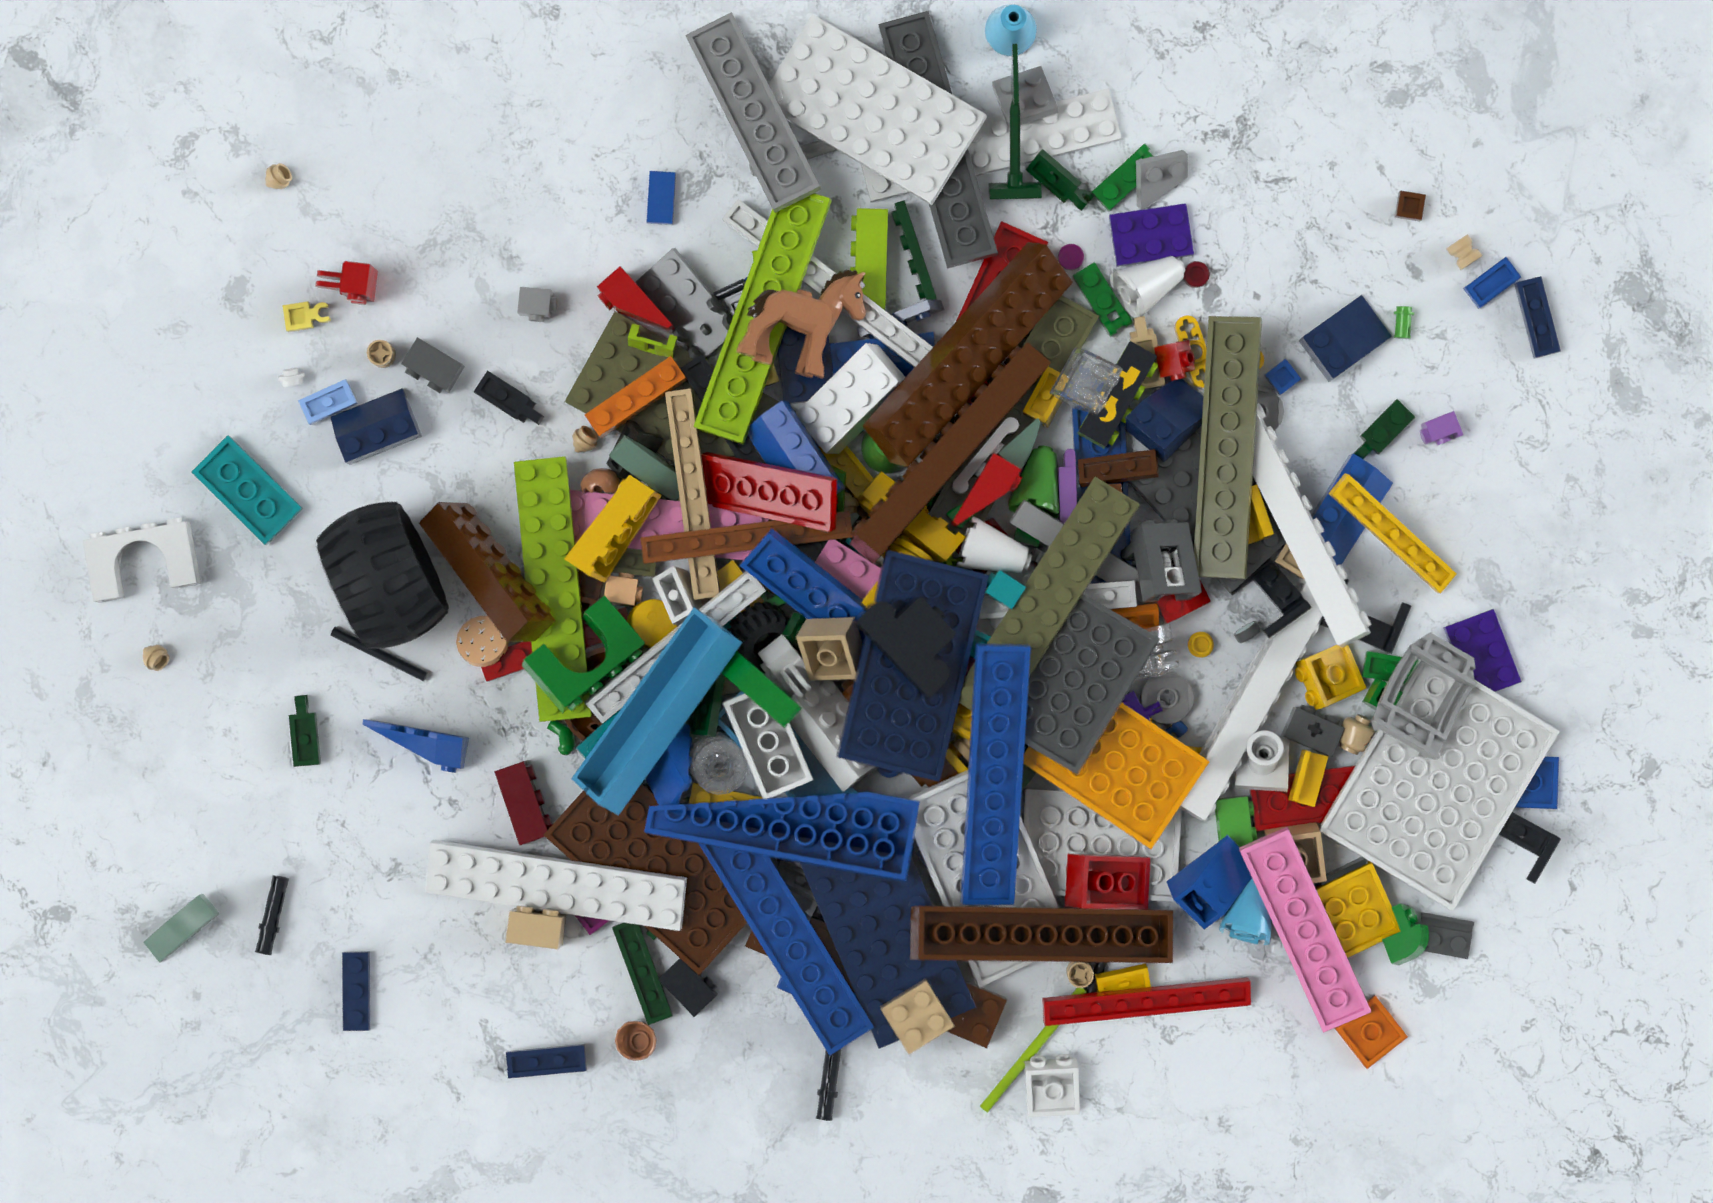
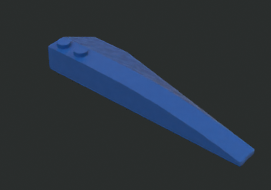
M860 792L853 794L649 806L644 833L907 883L920 801Z

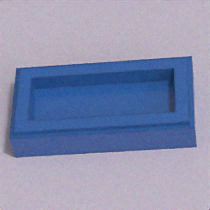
M649 172L647 224L673 225L675 172Z
M1505 257L1463 289L1479 309L1519 280L1521 276L1508 258Z

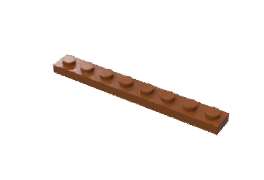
M850 511L836 513V530L831 532L774 520L640 537L643 563L649 564L751 551L771 528L793 545L853 538L851 535Z

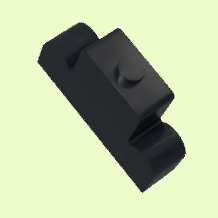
M914 597L895 615V611L889 603L876 601L867 605L852 620L924 697L930 698L948 680L950 674L949 667L942 660L934 659V656L954 638L955 632L943 620L946 616L935 605L931 607L923 598Z

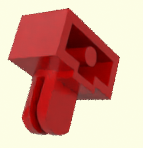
M344 261L341 273L317 271V277L340 280V283L316 281L315 287L339 290L340 295L346 296L347 300H350L351 303L366 305L367 301L374 302L378 271L371 264Z

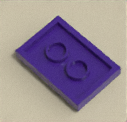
M1186 203L1109 215L1116 267L1146 263L1169 256L1181 258L1194 255Z
M1494 609L1443 627L1449 644L1474 658L1476 668L1473 670L1474 680L1494 692L1522 682Z

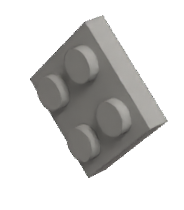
M1038 66L1018 73L1020 125L1058 113L1057 104L1042 67ZM1011 75L992 81V87L1009 129L1010 105L1012 101Z

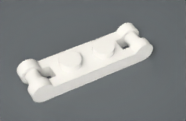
M1009 417L1004 420L952 484L954 493L958 495L964 494L968 489V480L973 474L977 477L981 474L986 465L984 461L990 454L993 455V453L997 455L1003 448L1002 439L1006 435L1014 434L1017 431L1019 423L1015 418Z

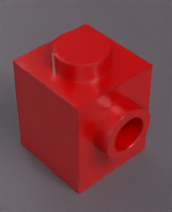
M1189 340L1154 347L1160 378L1170 376L1171 381L1187 378L1186 372L1195 370V357L1191 351Z

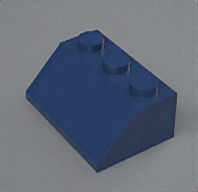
M403 388L330 417L345 463L349 465L422 437Z

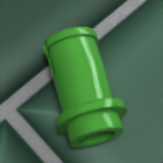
M1397 306L1396 311H1394V315H1396L1394 338L1411 339V317L1414 316L1412 307Z

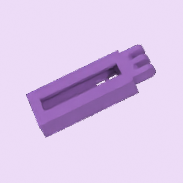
M1073 449L1065 451L1063 454V467H1058V520L1064 524L1077 505L1076 458Z

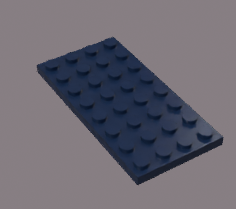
M890 550L885 551L873 602L883 601L889 603L893 607L895 615L914 597H921L931 607L934 605L938 607L946 616L943 620L953 629L955 636L934 656V659L945 662L949 667L950 674L946 683L930 698H926L865 635L836 757L940 782L989 575Z
M912 856L907 883L800 863L856 997L874 1026L871 1032L879 1049L899 1041L898 1036L886 1019L880 1006L923 979L927 980L950 1018L976 1008L956 960H910L911 906H933Z

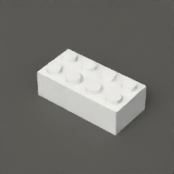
M866 343L796 414L809 434L826 454H839L864 429L862 425L906 377L879 345Z
M816 680L810 684L811 690L807 691L805 688L801 690L803 693L801 698L796 694L791 697L802 709L790 721V725L840 789L845 792L874 772L878 767L836 757L849 702L832 680Z
M746 694L723 702L763 799L772 798L813 780L790 722L785 728L782 727Z

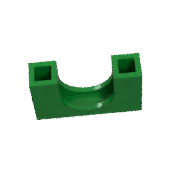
M605 596L584 611L583 620L600 638L605 648V660L598 668L586 673L571 671L560 663L545 644L541 645L523 660L522 667L562 714L568 709L571 712L583 703L582 698L588 693L591 696L603 687L602 682L608 677L611 679L615 678L623 671L622 666L628 661L633 663L643 655L642 650L645 642Z

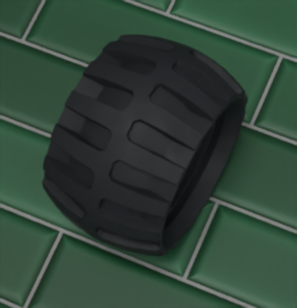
M380 502L354 509L330 524L316 539L317 551L331 589L352 630L367 649L389 648L410 642L435 627L449 612L446 595L431 558L410 517L398 502Z

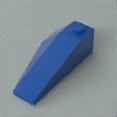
M363 719L362 725L433 764L441 765L442 771L456 773L457 768H464L469 742L468 737Z

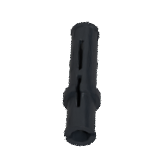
M272 875L264 917L258 927L260 933L255 949L256 953L272 955L276 933H279L280 927H278L289 878Z
M841 1049L830 1056L825 1051L821 1087L817 1090L819 1102L816 1119L832 1121L834 1099L838 1097L836 1085Z

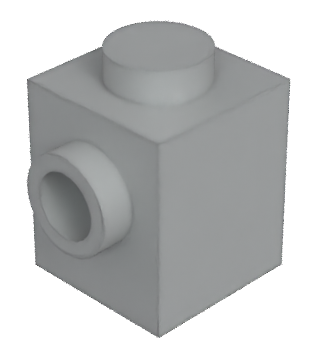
M520 287L517 313L520 316H529V321L544 322V318L551 319V313L556 312L557 297H553L552 290Z

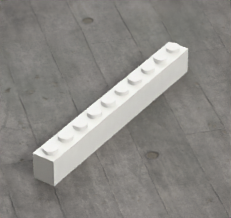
M1258 403L1253 477L1338 646L1344 647L1370 634L1368 626L1371 625V622L1365 611L1360 613L1356 605L1359 602V598L1353 588L1348 589L1344 581L1348 577L1341 564L1336 565L1333 559L1336 553L1331 543L1324 541L1321 535L1324 529L1318 518H1312L1309 512L1312 509V505L1306 495L1301 496L1297 488L1301 484L1296 474L1289 472L1286 466L1289 460L1283 449L1278 450L1274 442L1278 440L1271 426L1266 427L1263 421L1266 415Z
M1299 579L1295 587L1312 608L1271 638L1266 636L1199 755L1210 762L1179 807L1196 819L1205 821L1206 818H1209L1216 809L1215 803L1218 797L1227 790L1230 776L1241 766V757L1246 750L1248 739L1256 733L1258 727H1262L1268 717L1266 713L1270 706L1278 701L1282 685L1291 678L1294 664L1303 657L1306 651V643L1319 629L1318 622L1322 617V613L1305 579ZM1280 612V614L1278 615V617H1277L1276 620H1278L1280 617L1283 616V614H1282L1281 612Z

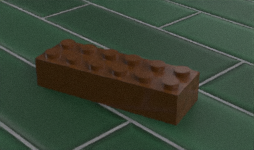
M438 502L419 522L420 526L507 642L536 641L555 622V619L550 614V608L540 601L535 594V588L525 581L520 574V568L510 561L504 547L495 541L489 527L479 520L476 516V510L470 504Z

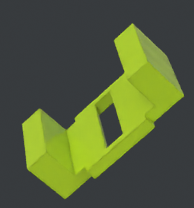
M632 323L628 335V346L659 356L674 357L677 347V336L670 335L667 345H664L657 341L639 337L640 326ZM648 344L654 345V349L648 348Z

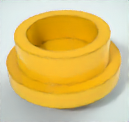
M1205 632L1192 634L1187 644L1189 652L1198 658L1208 656L1214 648L1212 637Z

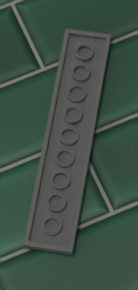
M929 11L878 24L888 58L952 94ZM967 149L933 205L929 204L947 269L998 255Z

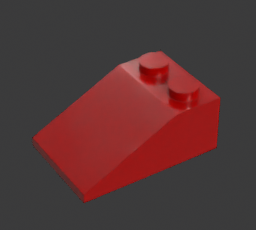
M621 266L597 286L600 291L597 296L609 311L614 308L622 315L670 334L675 330L670 321Z
M993 453L951 525L956 527L1004 496L1008 491L1013 493L1022 479L1018 475L1021 469Z
M1067 854L1065 906L1081 909L1148 910L1151 858Z

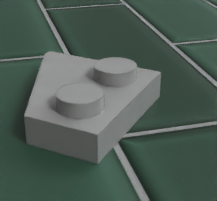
M1184 150L1136 160L1138 208L1141 210L1146 209L1188 177V154Z
M781 860L777 871L808 921H810L818 905L802 869Z

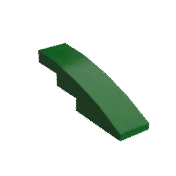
M738 651L735 652L721 672L784 728L802 709Z

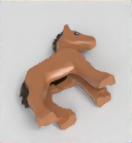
M846 269L843 273L839 271L837 274H833L831 280L826 281L819 299L812 298L813 294L804 290H797V293L773 289L763 291L753 300L755 304L748 308L747 316L753 317V319L749 321L747 332L738 344L736 352L752 357V360L755 362L771 365L773 355L769 349V336L772 329L781 322L802 334H806L795 374L812 378L814 375L823 379L822 352L827 336L839 318L842 308L856 321L862 320L866 315L862 289L865 287L862 281L866 273L858 274L856 270Z

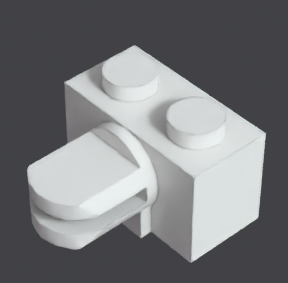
M780 635L758 653L764 662L760 666L769 677L776 676L774 682L782 691L785 692L787 690L792 696L796 694L801 698L803 696L802 689L805 688L807 691L812 689L810 684L816 680H809L803 658L783 635Z

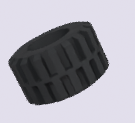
M757 602L754 603L753 607L748 605L742 613L739 612L736 615L737 618L731 620L729 623L731 628L727 630L742 642L737 651L765 674L766 672L760 666L764 662L758 653L782 635L790 619L779 606L775 604L772 606L770 602H765L763 605ZM769 633L763 641L755 643L762 635Z

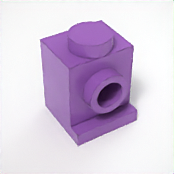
M1454 411L1421 424L1422 429L1419 431L1425 445L1435 441L1438 446L1452 440L1450 435H1453L1454 439L1463 436Z

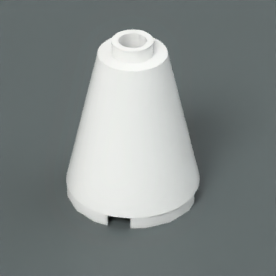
M1169 256L1118 269L1111 274V287L1113 291L1118 290L1121 296L1118 300L1128 315L1132 318L1136 316L1138 318L1184 278L1185 267L1180 259Z
M976 517L971 518L970 522L975 524L973 528L967 527L966 538L963 540L959 556L963 557V561L957 562V567L988 571L1001 570L1002 572L1021 573L1023 569H1028L1032 555L1028 554L1029 548Z

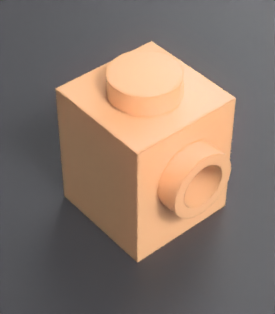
M619 573L618 577H608L604 596L612 605L634 607L636 602H641L643 587L639 586V580L634 579L633 574Z

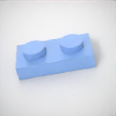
M346 379L298 400L309 425L358 404Z

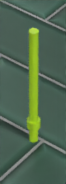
M1076 988L1071 995L1086 994L1087 991L1084 988ZM1059 1025L1045 1026L982 1102L980 1107L984 1111L989 1112L1025 1068L1024 1061H1030V1058L1036 1055Z

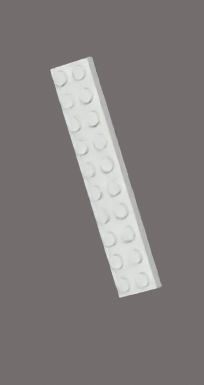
M1109 88L1056 101L1058 113L1020 125V165L1031 163L1042 149L1050 156L1055 157L1121 140ZM1004 115L986 119L968 147L976 176L1010 168V129ZM861 164L870 202L910 193Z
M432 840L429 848L426 893L512 906H527L538 910L551 909L559 911L558 913L680 931L683 923L687 878Z

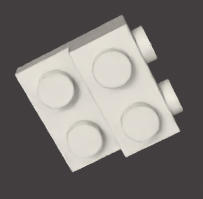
M1060 1054L1056 1059L1046 1060L1044 1056L1037 1055L1031 1057L1030 1061H1024L1028 1117L1080 1114L1077 1058H1072L1068 1054Z

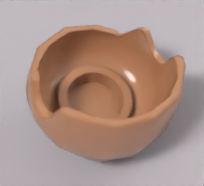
M598 468L587 473L582 478L580 484L583 494L586 492L602 493V491L615 494L621 482L613 470Z
M628 1021L617 1030L615 1037L617 1051L623 1057L633 1061L647 1059L655 1051L657 1043L654 1030L648 1024L641 1021Z

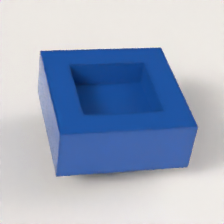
M1286 359L1264 375L1279 396L1301 380L1300 376Z

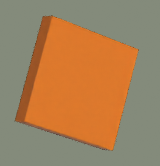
M1375 995L1367 1000L1371 1013L1334 1028L1366 1069L1408 1037Z

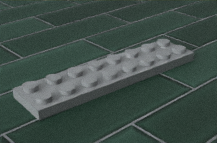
M732 12L685 35L774 213L820 191L821 187Z

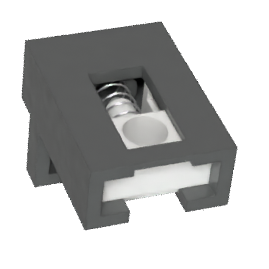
M1171 519L1162 523H1155L1153 520L1139 523V526L1130 532L1132 541L1121 550L1122 560L1136 561L1143 602H1158L1160 600L1159 596L1175 594L1176 601L1191 600L1202 592L1188 522L1178 523L1176 519Z

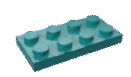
M229 435L191 472L264 545H268L303 509Z

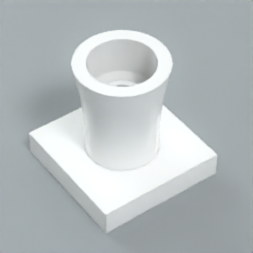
M1270 731L1254 733L1248 739L1246 750L1241 757V766L1235 772V789L1287 792L1290 739L1279 738V736Z

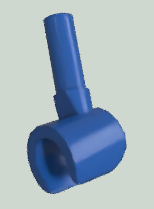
M1182 721L1173 723L1164 731L1168 734L1174 733L1177 738H1180L1188 731V728Z

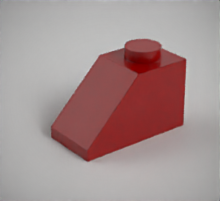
M1200 578L1202 592L1191 600L1176 601L1175 594H1169L1160 597L1158 602H1153L1154 604L1157 603L1159 615L1164 624H1168L1211 602Z

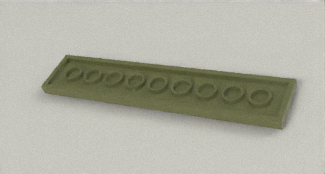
M1062 295L1038 321L1024 345L1027 342L1051 362L1049 367L1067 375L1099 316ZM1040 378L943 487L929 515L931 517L935 516L938 519L941 517L945 520L950 531L956 534L959 531L965 536L967 527L973 528L975 523L970 521L962 529L951 525L952 521L946 516V513L964 503L978 477L973 474L968 480L967 491L961 495L953 492V482L1005 419L1009 417L1015 418L1019 423V427L1014 434L1006 435L1002 439L1003 448L1035 420L1022 411ZM990 454V455L987 457V459L984 461L986 464H987L988 460L990 459V457L992 456L991 454ZM995 502L979 511L974 517L984 522Z
M1209 316L1194 542V555L1198 576L1203 578L1246 579L1262 331L1261 317Z
M1094 477L1024 585L1026 588L1012 610L1009 608L987 644H1028L1031 646L1030 677L1140 507V504L1099 478ZM975 662L964 678L959 703L971 711Z

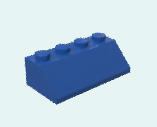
M780 401L760 415L750 425L747 436L766 464L837 478V494L846 489L788 401Z
M1354 453L1347 457L1311 514L1313 519L1318 518L1324 529L1321 535L1325 542L1329 541L1336 553L1333 556L1336 565H1342L1365 527L1328 493L1345 473L1355 479L1380 503L1393 484L1376 467Z

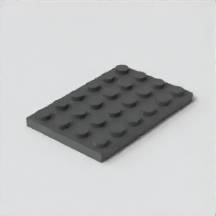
M1202 425L1165 462L1157 457L1159 477L1128 481L1163 521L1176 519L1178 523L1188 522L1193 550ZM1252 477V486L1257 485L1254 477ZM1261 491L1260 494L1274 535L1268 539L1248 544L1246 579L1286 543ZM1216 578L1229 593H1232L1246 580Z
M1083 594L1029 677L1025 744L1078 775L1159 642V637Z

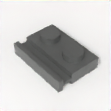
M1421 912L1419 924L1427 925L1429 930V941L1424 951L1468 959L1474 922Z

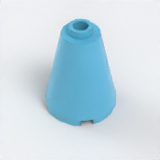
M1007 4L995 9L989 15L985 25L988 43L997 53L1005 56H1012V44H1018V55L1025 52L1033 44L1037 33L1036 22L1031 13L1015 4Z
M1251 878L1228 909L1219 930L1224 933V929L1230 931V937L1258 945L1259 940H1265L1264 945H1269L1271 941L1272 920L1253 878Z

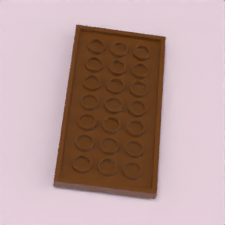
M643 782L619 815L596 803L583 790L543 836L571 861L686 877L682 929L677 931L651 926L645 927L700 975L747 923L698 843L644 833L649 806L659 805L652 791Z

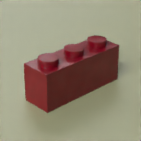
M523 761L494 771L519 846L545 837L543 835L553 823L550 815L544 814L542 805L545 804L541 789L536 790L533 780L537 779L533 765H528L527 761Z

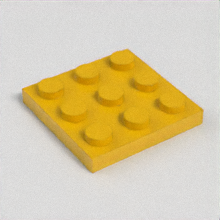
M1370 861L1322 886L1318 885L1315 887L1347 958L1382 942V939L1401 932L1391 903Z

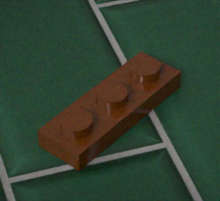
M1155 449L1078 459L1079 484L1081 487H1088L1094 477L1107 484L1159 477L1157 452Z

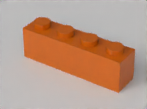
M670 356L586 413L585 417L602 439L626 423L627 420L632 419L665 396V392L673 391L686 382L687 379Z

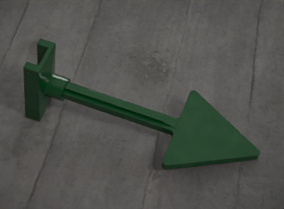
M1012 44L1010 172H1007V182L988 183L989 198H1042L1041 183L1023 182V172L1020 171L1018 44Z

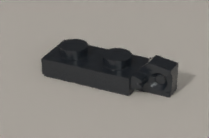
M488 370L474 390L475 394L517 421L520 420L524 423L528 418L539 425L544 418L542 414L533 409L536 403L530 397Z

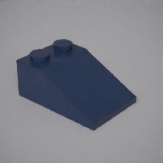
M1360 295L1298 341L1327 381L1330 382L1391 338L1392 335L1365 298Z
M1183 379L1170 381L1142 400L1125 417L1126 431L1149 450L1155 449L1157 457L1165 462L1202 425L1204 396Z

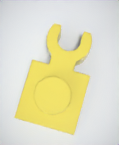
M308 301L282 305L287 332L314 328V320L320 323L331 321L329 316L320 317L319 315L321 309L329 308V305L324 302L316 304L314 308H310Z

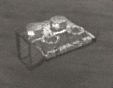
M1074 347L1050 394L1074 409L1098 415L1100 410L1105 407L1107 397L1112 388L1118 383L1119 375L1123 368L1094 353Z

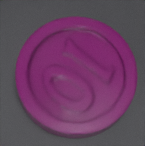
M1067 244L1060 249L1058 261L1064 269L1075 270L1083 263L1084 253L1078 245Z

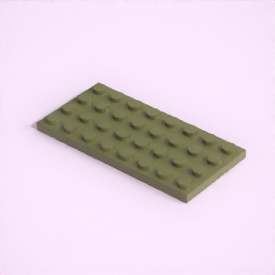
M614 311L564 402L586 414L668 357L655 355L628 346V335L632 323L639 324ZM639 325V337L667 345L668 340ZM648 344V348L654 349V345ZM679 346L676 347L673 359L681 370V367L693 359L689 356L688 351ZM708 363L711 369L714 371L715 366ZM687 380L673 391L692 389L697 418L702 403ZM762 393L752 423L760 415L779 403V401ZM664 396L630 420L636 421L646 433L661 435L663 441L657 453L675 463L666 396ZM626 423L615 430L621 433ZM698 430L701 454L710 452L735 457L724 438Z

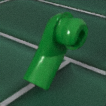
M558 720L550 721L547 729L558 735L560 744L558 751L562 755L571 754L576 746L573 732L567 725Z

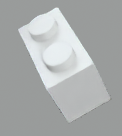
M673 566L653 578L672 624L679 626L694 607L699 610L703 606L700 599L694 600L691 578L687 570Z

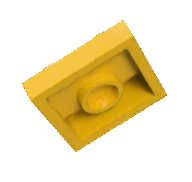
M1336 644L1295 663L1297 666L1295 668V676L1300 682L1304 683L1307 690L1305 699L1310 706H1314L1315 710L1325 708L1367 689L1348 645L1340 647Z

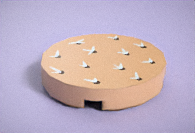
M478 616L467 621L459 630L456 640L458 652L463 659L469 662V664L478 667L495 664L500 660L499 658L503 653H506L509 644L488 616Z

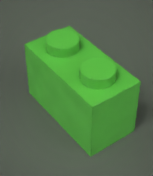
M1248 796L1217 799L1215 803L1218 842L1227 835L1239 847L1257 840L1256 828L1251 827L1250 817L1254 816L1253 802L1248 801Z

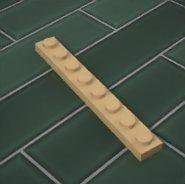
M692 389L665 392L684 532L711 529L698 429L693 427L696 421ZM715 555L688 558L694 600L715 597L720 593Z

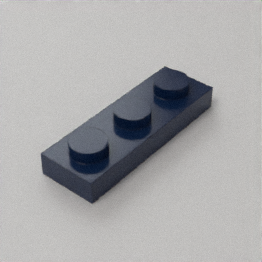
M1539 276L1514 283L1533 358L1560 352L1542 277Z
M370 951L342 952L343 1031L370 1030Z
M585 1044L506 1052L508 1079L587 1071Z

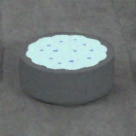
M1256 621L1250 622L1237 630L1234 636L1238 643L1246 642L1260 632V627Z

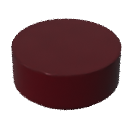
M1194 261L1185 267L1183 279L1189 287L1200 288L1207 283L1210 272L1204 263Z

